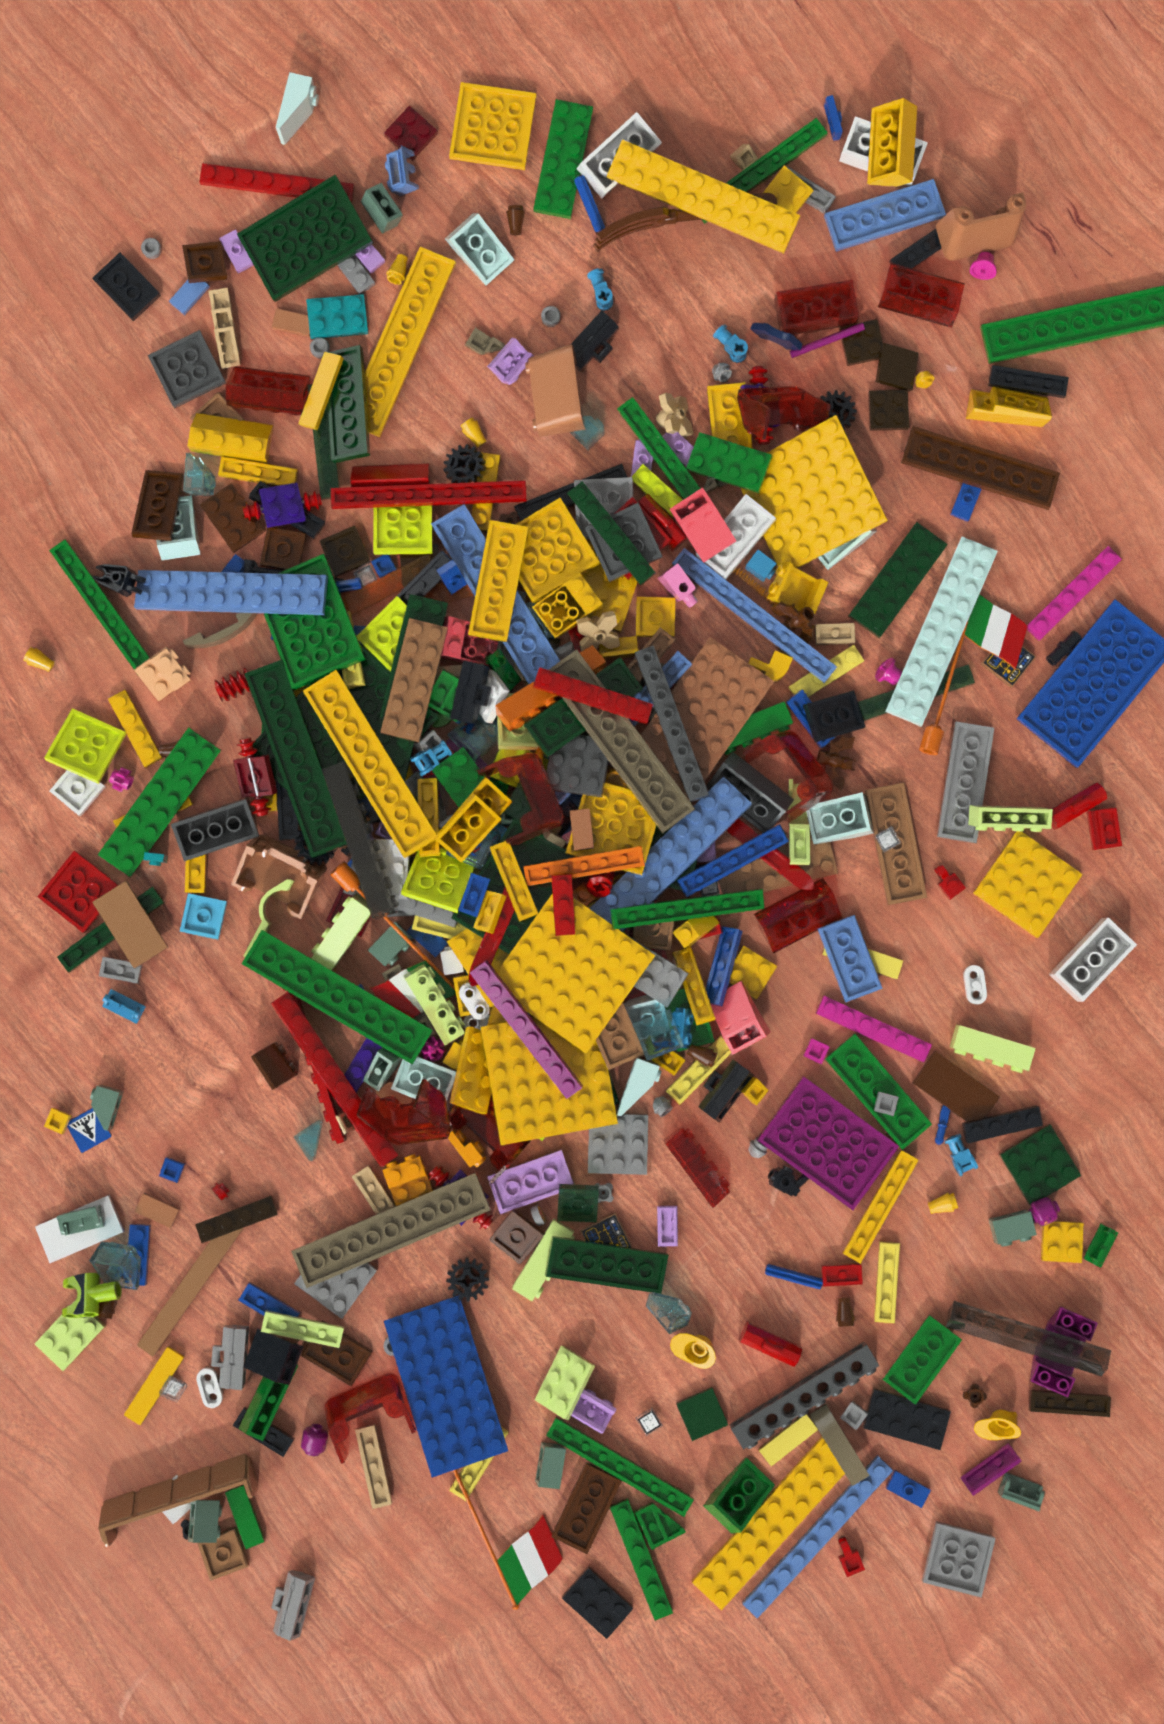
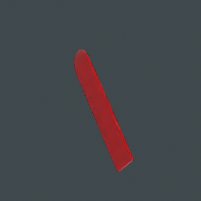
M739 818L726 830L742 844L759 836L758 833ZM777 848L760 857V859L799 889H814L815 885L812 878L798 865H790V859Z
M506 888L502 892L506 899L494 933L485 932L469 971V983L471 986L475 987L478 985L470 974L471 970L485 960L490 965L492 964L514 913V908Z

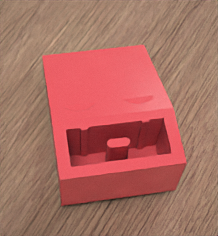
M703 487L670 508L674 519L703 563L736 542V539Z
M450 616L445 617L443 626L448 627L441 658L462 663L463 661L477 664L483 663L489 666L485 663V657L490 654L492 655L497 650L498 641L469 636V621Z
M742 981L727 988L723 1006L711 1004L722 1037L732 1054L741 1051L771 1033Z

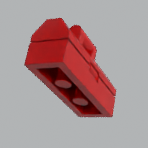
M649 494L638 501L640 506L672 540L667 545L672 552L687 540L682 529Z
M1096 782L1052 808V828L1056 830L1108 799L1103 786Z
M746 1321L739 1337L741 1343L793 1367L797 1365L801 1357L802 1347L748 1321Z

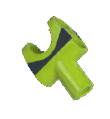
M98 1273L78 1274L64 1279L63 1287L76 1289L77 1298L74 1303L62 1309V1316L67 1318H88L99 1315L100 1302L118 1300L122 1296L120 1283L115 1281L100 1284V1275Z

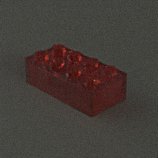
M853 279L778 291L774 298L779 330L791 333L792 335L856 324L859 319Z

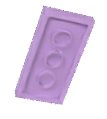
M562 1149L487 1176L500 1214L575 1188Z

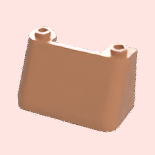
M1024 193L1012 195L1007 200V205L996 211L997 215L976 220L969 208H953L935 225L944 256L948 260L955 261L976 256L982 252H993L1010 247L1015 242L1026 208Z
M573 345L562 346L530 357L528 362H525L526 373L530 374L536 418L532 419L534 431H538L540 437L586 430L579 393L576 354Z
M259 834V837L252 839L246 845L231 885L242 892L256 888L267 893V891L285 880L291 879L294 883L289 891L281 890L271 896L288 904L286 910L290 916L302 919L324 878L327 867L323 863L321 866H318L317 862H314L311 866L309 860L304 863V857L297 856L299 851L269 836Z

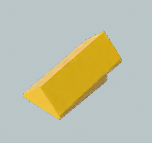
M992 386L990 393L973 389L970 391L966 419L1043 427L1052 418L1048 397Z
M485 777L434 839L462 863L501 821L499 816L512 801Z

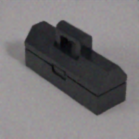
M602 310L570 344L573 345L576 354L577 370L580 372L593 358L601 363L613 350V347L607 342L619 330V327ZM602 345L604 348L597 354L596 351Z
M463 661L450 719L476 725L480 706L487 707L492 688L485 686L490 669L489 666Z
M735 1060L731 1061L722 1075L714 1070L703 1085L709 1090V1093L698 1107L720 1123L742 1093V1089L754 1077V1074ZM717 1079H721L719 1083L716 1085V1087L713 1089L712 1086L715 1084Z

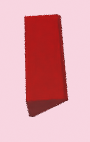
M429 464L354 466L351 470V487L430 484Z

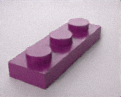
M1008 1443L960 1478L974 1496L1022 1461Z

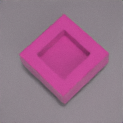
M811 1038L803 1056L822 1064L830 1046Z

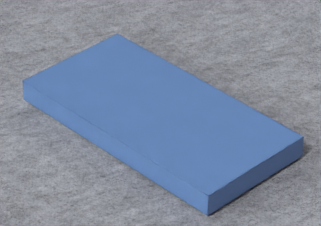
M855 915L817 929L845 1002L883 989Z

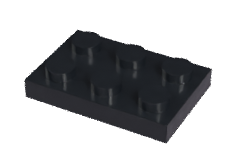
M121 252L92 278L132 321L137 319L161 296Z
M854 690L803 705L815 743L866 727Z
M589 1566L562 1596V1599L606 1639L633 1610V1606Z

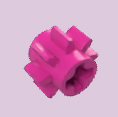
M123 767L120 770L114 769L109 779V782L113 784L112 788L123 792V789L129 790L134 781V777L130 775L132 771Z
M435 1037L428 1038L421 1050V1055L425 1060L429 1058L431 1062L440 1060L446 1051L443 1048L444 1043L441 1039L436 1040Z

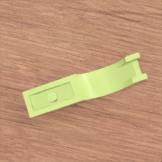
M789 779L788 795L794 799L788 808L790 865L810 864V824L808 823L805 806H808L809 779H805L804 784H793V779Z
M285 880L267 891L262 897L259 905V915L262 922L250 942L244 957H246L261 930L268 932L272 924L265 912L269 897L281 890L289 891L294 883L293 880Z

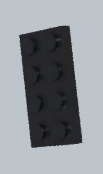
M873 1388L867 1409L869 1414L864 1420L863 1428L941 1450L951 1411L920 1401L915 1405L906 1397Z

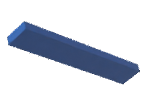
M779 824L678 879L677 882L687 898L784 845L789 840Z

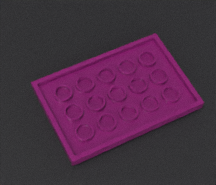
M804 1076L799 1080L757 1139V1141L851 1210L855 1209L899 1147Z

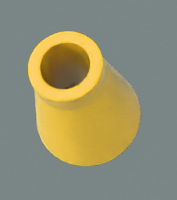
M397 254L396 259L386 273L387 280L392 284L400 285L405 280L408 261L405 255Z
M473 417L461 425L462 432L477 448L486 442L478 421H475Z
M32 647L28 649L23 659L27 662V665L48 672L51 671L55 663L38 648L34 649Z
M946 1193L928 1202L931 1214L954 1212V1209H958L954 1193Z

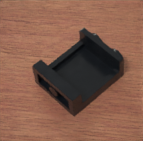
M257 1328L243 1367L274 1382L290 1385L303 1346L274 1334L261 1332V1329Z

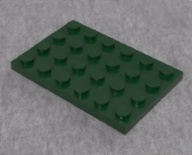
M336 174L237 233L274 302L373 244L369 233Z
M516 818L513 819L499 841L501 843L509 840L525 880L523 866L575 857L567 855L566 849L546 840L542 834ZM491 854L480 871L479 876L490 879L488 891L502 894L505 885ZM552 882L527 886L538 913L553 893ZM514 910L498 948L510 954L537 915L519 922ZM459 911L453 914L452 920L481 938L484 937V931L473 928L477 917Z

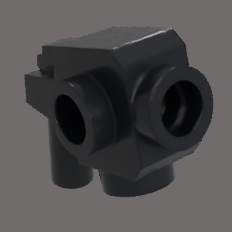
M783 1166V1168H773L768 1174L769 1185L790 1196H797L801 1191L799 1188L809 1178L802 1174L797 1180L794 1179L795 1176L792 1175L794 1171L786 1166Z

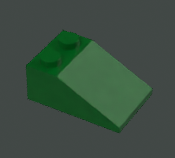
M746 1457L713 1491L703 1507L731 1534L741 1533L775 1484Z

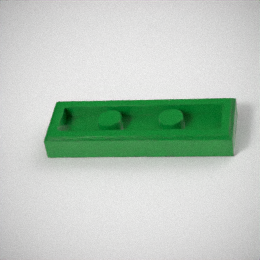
M244 1484L227 1490L225 1495L245 1549L264 1543L263 1532L252 1502L247 1496Z

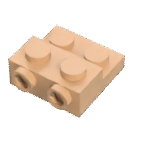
M164 647L134 669L158 701L190 681L189 675L191 673L184 664L181 666L177 661L178 655L173 649L169 650L167 647Z

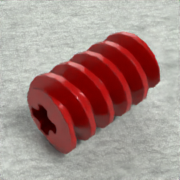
M245 667L243 668V674L238 670L236 671L235 678L230 673L228 681L224 677H221L222 683H219L216 679L214 680L216 691L222 702L223 698L226 701H230V695L233 698H237V691L244 695V688L251 692L244 674L250 671Z
M615 871L589 875L587 889L590 894L595 897L608 896L611 893L610 890Z

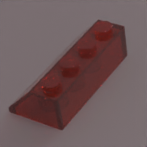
M890 263L878 307L952 328L959 312L965 283Z
M234 367L226 383V406L250 408L255 411L266 410L273 413H290L295 416L302 415L308 398L310 376Z
M824 878L814 882V889H801L754 914L758 926L773 954L818 931V928L842 918L834 893Z
M681 1126L663 1141L711 1207L714 1208L730 1193L727 1188L730 1184L724 1176L721 1178L716 1173L718 1168L712 1160L708 1162L704 1157L706 1151L700 1144L695 1145L692 1140L695 1137L689 1128L684 1130Z

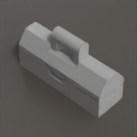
M225 1325L223 1327L222 1345H213L211 1366L220 1367V1388L242 1390L245 1387L246 1368L243 1366L248 1353L249 1326ZM220 1351H224L223 1362L220 1361Z
M292 1570L288 1572L284 1588L276 1587L271 1608L278 1611L273 1629L277 1636L289 1641L300 1637L315 1577Z

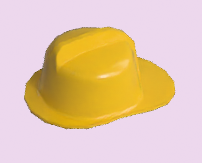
M680 1333L671 1339V1350L680 1359L702 1369L709 1368L715 1363L716 1355L713 1344L706 1336Z
M1002 1409L994 1411L990 1418L979 1420L974 1425L975 1433L987 1440L1018 1438L1021 1434V1430L1017 1426V1413Z

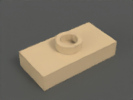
M854 623L815 625L816 645L855 643Z

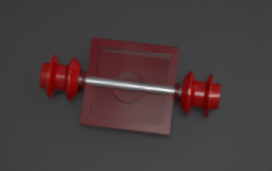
M251 737L239 739L240 743L236 744V746H240L241 751L238 754L245 757L234 759L233 762L241 797H255L250 805L255 806L252 814L257 816L267 815L271 808L267 807L266 803L270 800L263 796L277 793L269 755L254 756L253 754L258 751L257 748H253V743L256 740H251Z

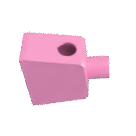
M678 563L658 577V580L671 596L675 598V601L683 600L688 608L698 602L692 593L696 587ZM679 585L683 586V592L679 590Z

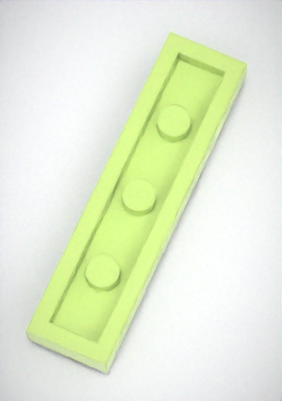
M266 1310L261 1332L339 1348L344 1327Z

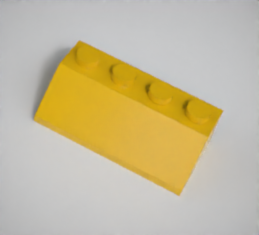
M905 98L872 108L867 184L897 187L913 182L917 106Z
M196 413L190 427L187 446L191 452L268 464L274 426Z

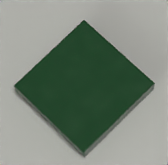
M712 1387L676 1403L692 1441L728 1426V1422Z

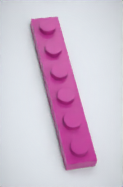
M1107 546L1027 625V630L1040 641L1122 559Z
M823 996L815 1013L921 1062H925L932 1044L826 996Z

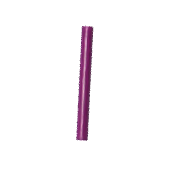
M863 322L803 345L801 350L789 351L791 358L865 330Z

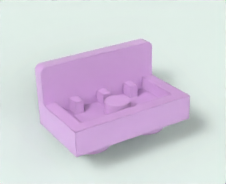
M511 338L487 367L502 383L511 385L518 380L519 374L526 369L525 362H528V358L534 355L527 352L516 338Z
M585 1389L571 1416L603 1434L617 1409L613 1407L610 1401L601 1400L596 1397L593 1391Z

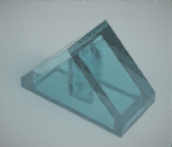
M323 1120L316 1121L294 1136V1139L310 1161L316 1158Z

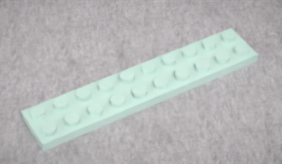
M961 537L885 712L922 727L996 557L997 550Z

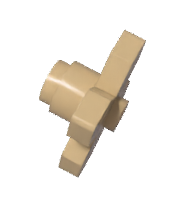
M669 393L659 395L660 405L663 410L656 415L658 426L661 429L665 428L666 432L670 434L679 432L681 436L685 437L693 435L692 424L686 417L688 410L686 398L682 396L673 398L672 394Z
M614 611L602 613L600 618L592 616L576 620L579 634L585 636L579 642L581 652L592 645L595 649L600 644L608 649L620 646L618 634L611 631L617 625Z

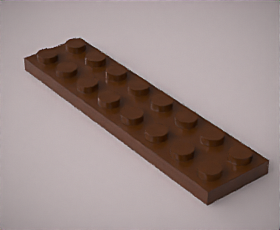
M915 426L911 428L901 460L902 464L1049 510L1060 475L1059 472Z

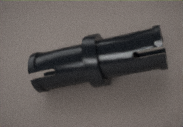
M1072 631L1063 642L1060 641L1057 647L1046 657L1048 663L1056 666L1065 655H1069L1071 649L1081 641V635L1076 631Z

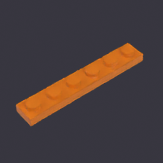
M641 845L523 867L526 884L531 886L552 882V875L572 874V878L641 867L645 866Z

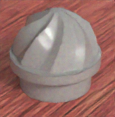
M719 362L712 368L713 377L716 381L726 382L732 375L730 366L726 363Z
M664 1096L655 1098L653 1102L654 1112L660 1117L665 1116L673 1109L671 1101Z
M756 1137L755 1140H751L748 1150L752 1157L760 1158L767 1154L768 1148L757 1141L758 1137Z

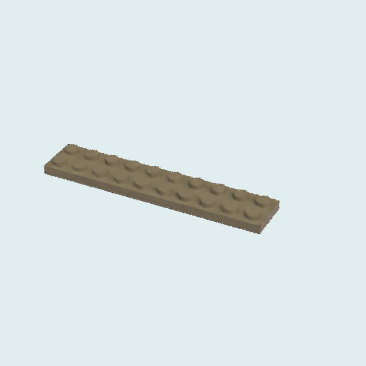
M577 650L548 669L605 688ZM562 697L662 833L695 810L628 718Z
M475 1172L296 1248L291 1252L306 1288H309L490 1211L491 1208Z

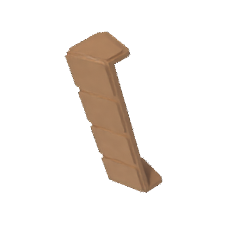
M242 1454L218 1462L213 1467L206 1466L180 1475L175 1480L171 1478L141 1488L138 1492L132 1491L104 1501L101 1507L98 1527L102 1542H104L106 1547L114 1542L117 1538L116 1527L243 1484L248 1498H253L258 1490V1480L251 1458L246 1454Z

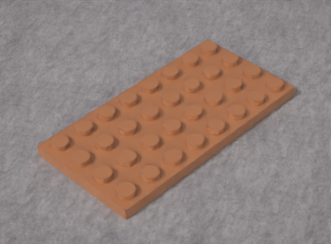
M711 637L693 660L692 666L683 674L671 691L704 781L774 683L772 679ZM655 714L642 732L641 737L687 797L657 714Z

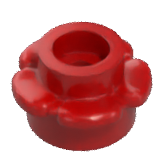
M215 1183L212 1191L221 1201L226 1197L228 1198V1188L223 1183Z

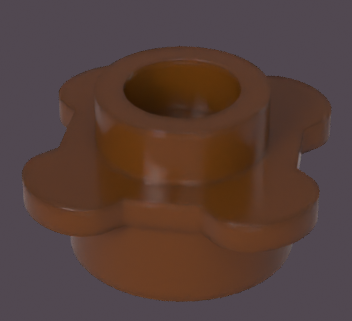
M512 512L509 515L502 514L499 520L504 523L511 521V524H517L518 514L516 512Z
M972 1384L968 1391L963 1392V1398L970 1402L972 1408H977L987 1398L986 1393L979 1389L978 1384Z

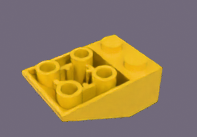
M579 572L532 606V608L556 639L576 627L577 619L590 618L603 608V603Z

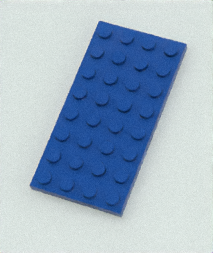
M1114 599L1016 719L1074 767L1078 768L1164 663V638Z
M460 1295L384 1321L432 1478L508 1451L462 1301L459 1300Z

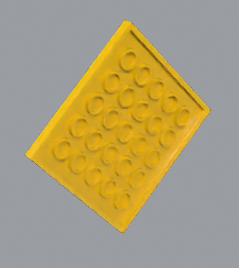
M837 415L767 452L773 457L760 493L741 488L744 496L747 494L776 517V521L763 536L778 566L783 562H791L793 567L799 568L888 521Z
M552 893L498 969L497 974L529 1014L587 1053L655 955L619 929H613L612 924L575 898H573L575 935L555 936Z
M535 1017L532 1018L583 1085L582 1089L566 1099L508 1022L480 1027L500 1145L618 1124L609 1070L596 1040L588 1052L585 1053Z

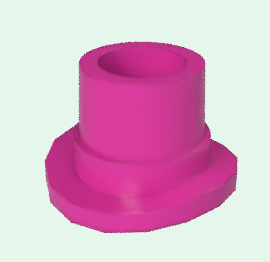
M989 252L980 253L977 260L970 266V274L981 280L994 278L997 273L996 265L993 263L994 256Z
M889 658L878 667L875 675L877 681L886 680L892 685L899 681L902 671L894 664L895 659Z

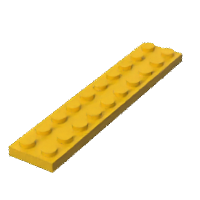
M623 139L606 176L612 181L783 254L800 219L799 214Z
M420 247L365 371L369 433L377 437L382 435L456 265L454 260L423 247Z
M333 671L304 689V694L402 856L406 859L435 841L434 837L437 835L338 671Z
M823 1437L814 1444L767 1496L741 1533H734L692 1579V1583L721 1611L845 1474Z

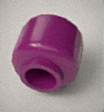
M1049 1197L1032 1202L1031 1208L1028 1209L1031 1212L1033 1222L1035 1224L1038 1223L1040 1226L1057 1221L1058 1212H1060L1057 1202L1052 1201Z
M312 1424L304 1429L301 1448L307 1455L318 1456L326 1450L329 1437L326 1429L320 1424Z

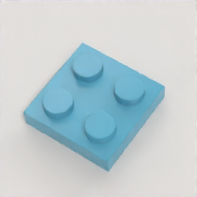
M188 893L179 932L219 940L228 902Z

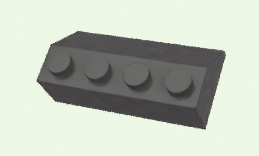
M734 752L729 755L706 785V788L710 790L724 776L752 803L741 816L763 833L772 829L794 801L792 797Z
M247 797L173 822L171 827L183 860L187 861L259 837L255 814H252L253 809L249 798Z

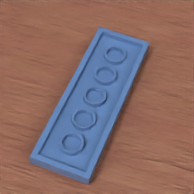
M931 179L824 214V219L837 252L941 219L946 213L935 181Z

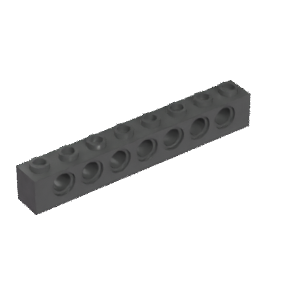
M654 645L635 652V658L690 803L705 798L709 793Z
M862 1342L729 1424L743 1450L745 1448L751 1449L758 1444V1440L763 1437L765 1439L771 1437L779 1427L785 1428L792 1423V1419L797 1416L801 1418L808 1414L810 1408L823 1405L826 1402L825 1399L831 1395L833 1397L839 1395L844 1387L857 1384L860 1381L859 1378L865 1374L867 1376L876 1372L879 1364L867 1344ZM855 1361L861 1362L858 1370L851 1369V1365ZM837 1372L844 1373V1377L841 1380L834 1379ZM821 1382L827 1383V1387L823 1391L817 1390V1386ZM803 1393L810 1394V1398L807 1401H801L800 1396ZM787 1403L793 1404V1409L789 1412L783 1410L784 1405ZM769 1414L776 1415V1419L773 1422L766 1421V1417ZM757 1424L760 1426L759 1430L754 1433L750 1432V1426Z

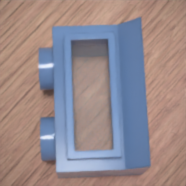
M403 146L396 151L386 154L387 161L385 162V168L389 173L388 188L399 196L419 189V185L409 181V174L414 173L416 170L414 165L407 162V158L414 156V151Z

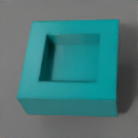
M144 852V860L149 861V865L161 866V863H167L168 855Z

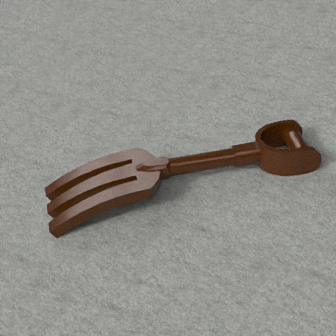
M772 193L752 194L777 205V198ZM660 207L640 211L610 224L597 233L596 243H594L593 247L598 252L615 240L634 232L658 228L666 224L703 219L680 209Z

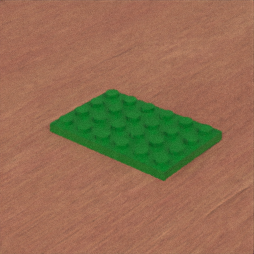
M324 554L278 573L326 575L328 577L325 615L264 613L293 690L322 679L335 670L340 671L366 660Z

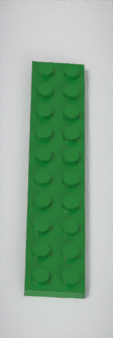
M1164 286L982 324L980 330L988 364L1164 327Z
M261 930L241 963L412 1065L433 1031L264 930Z

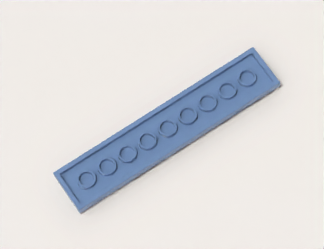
M465 504L431 523L451 559L457 564L468 587L475 596L486 539ZM517 591L508 640L503 642L529 685L535 681L539 667L548 670L560 662Z
M138 570V576L146 578L145 583L137 582L136 587L142 590L141 595L135 594L134 608L137 610L325 615L328 583L326 575Z
M723 776L708 791L709 795L700 799L693 806L695 810L677 822L649 849L642 876L626 872L612 886L611 893L608 896L601 897L590 910L612 924V908L653 903L752 803ZM620 928L619 930L624 932L627 928Z

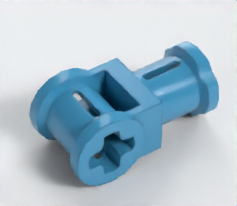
M594 269L587 274V278L591 280L597 307L600 310L607 311L613 306L612 291L604 280L603 269Z
M726 324L720 326L713 334L714 339H718L724 345V350L729 354L733 362L741 363L746 358L748 344L736 334L732 335L727 329Z
M441 740L440 744L433 749L428 747L412 756L410 760L419 769V775L423 776L439 765V760L447 755L451 756L452 753L444 740Z
M957 1134L947 1138L945 1144H948L950 1147L952 1163L956 1172L961 1177L964 1172L973 1168L978 1169V1165L969 1149L964 1147L960 1139L962 1137L961 1134Z

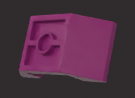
M1059 1307L1047 1322L1034 1354L1030 1381L1068 1397L1075 1378L1071 1375L1085 1341L1091 1342L1098 1323L1063 1307Z

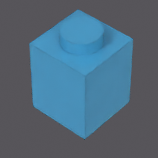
M757 550L746 564L745 569L764 582L766 578L770 580L775 574L776 570L774 568L777 563L760 550Z

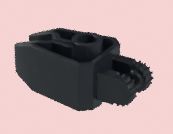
M109 564L96 566V569L106 574L103 577H92L98 583L125 597L130 596L132 593L141 595L142 590L134 587L135 582L145 583L146 578L138 576L135 571L127 566Z

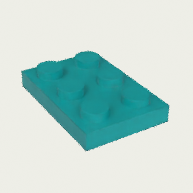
M364 294L306 299L311 339L368 334Z

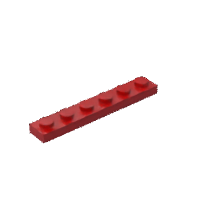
M541 667L538 669L533 688L644 724L648 723L653 706L651 703Z

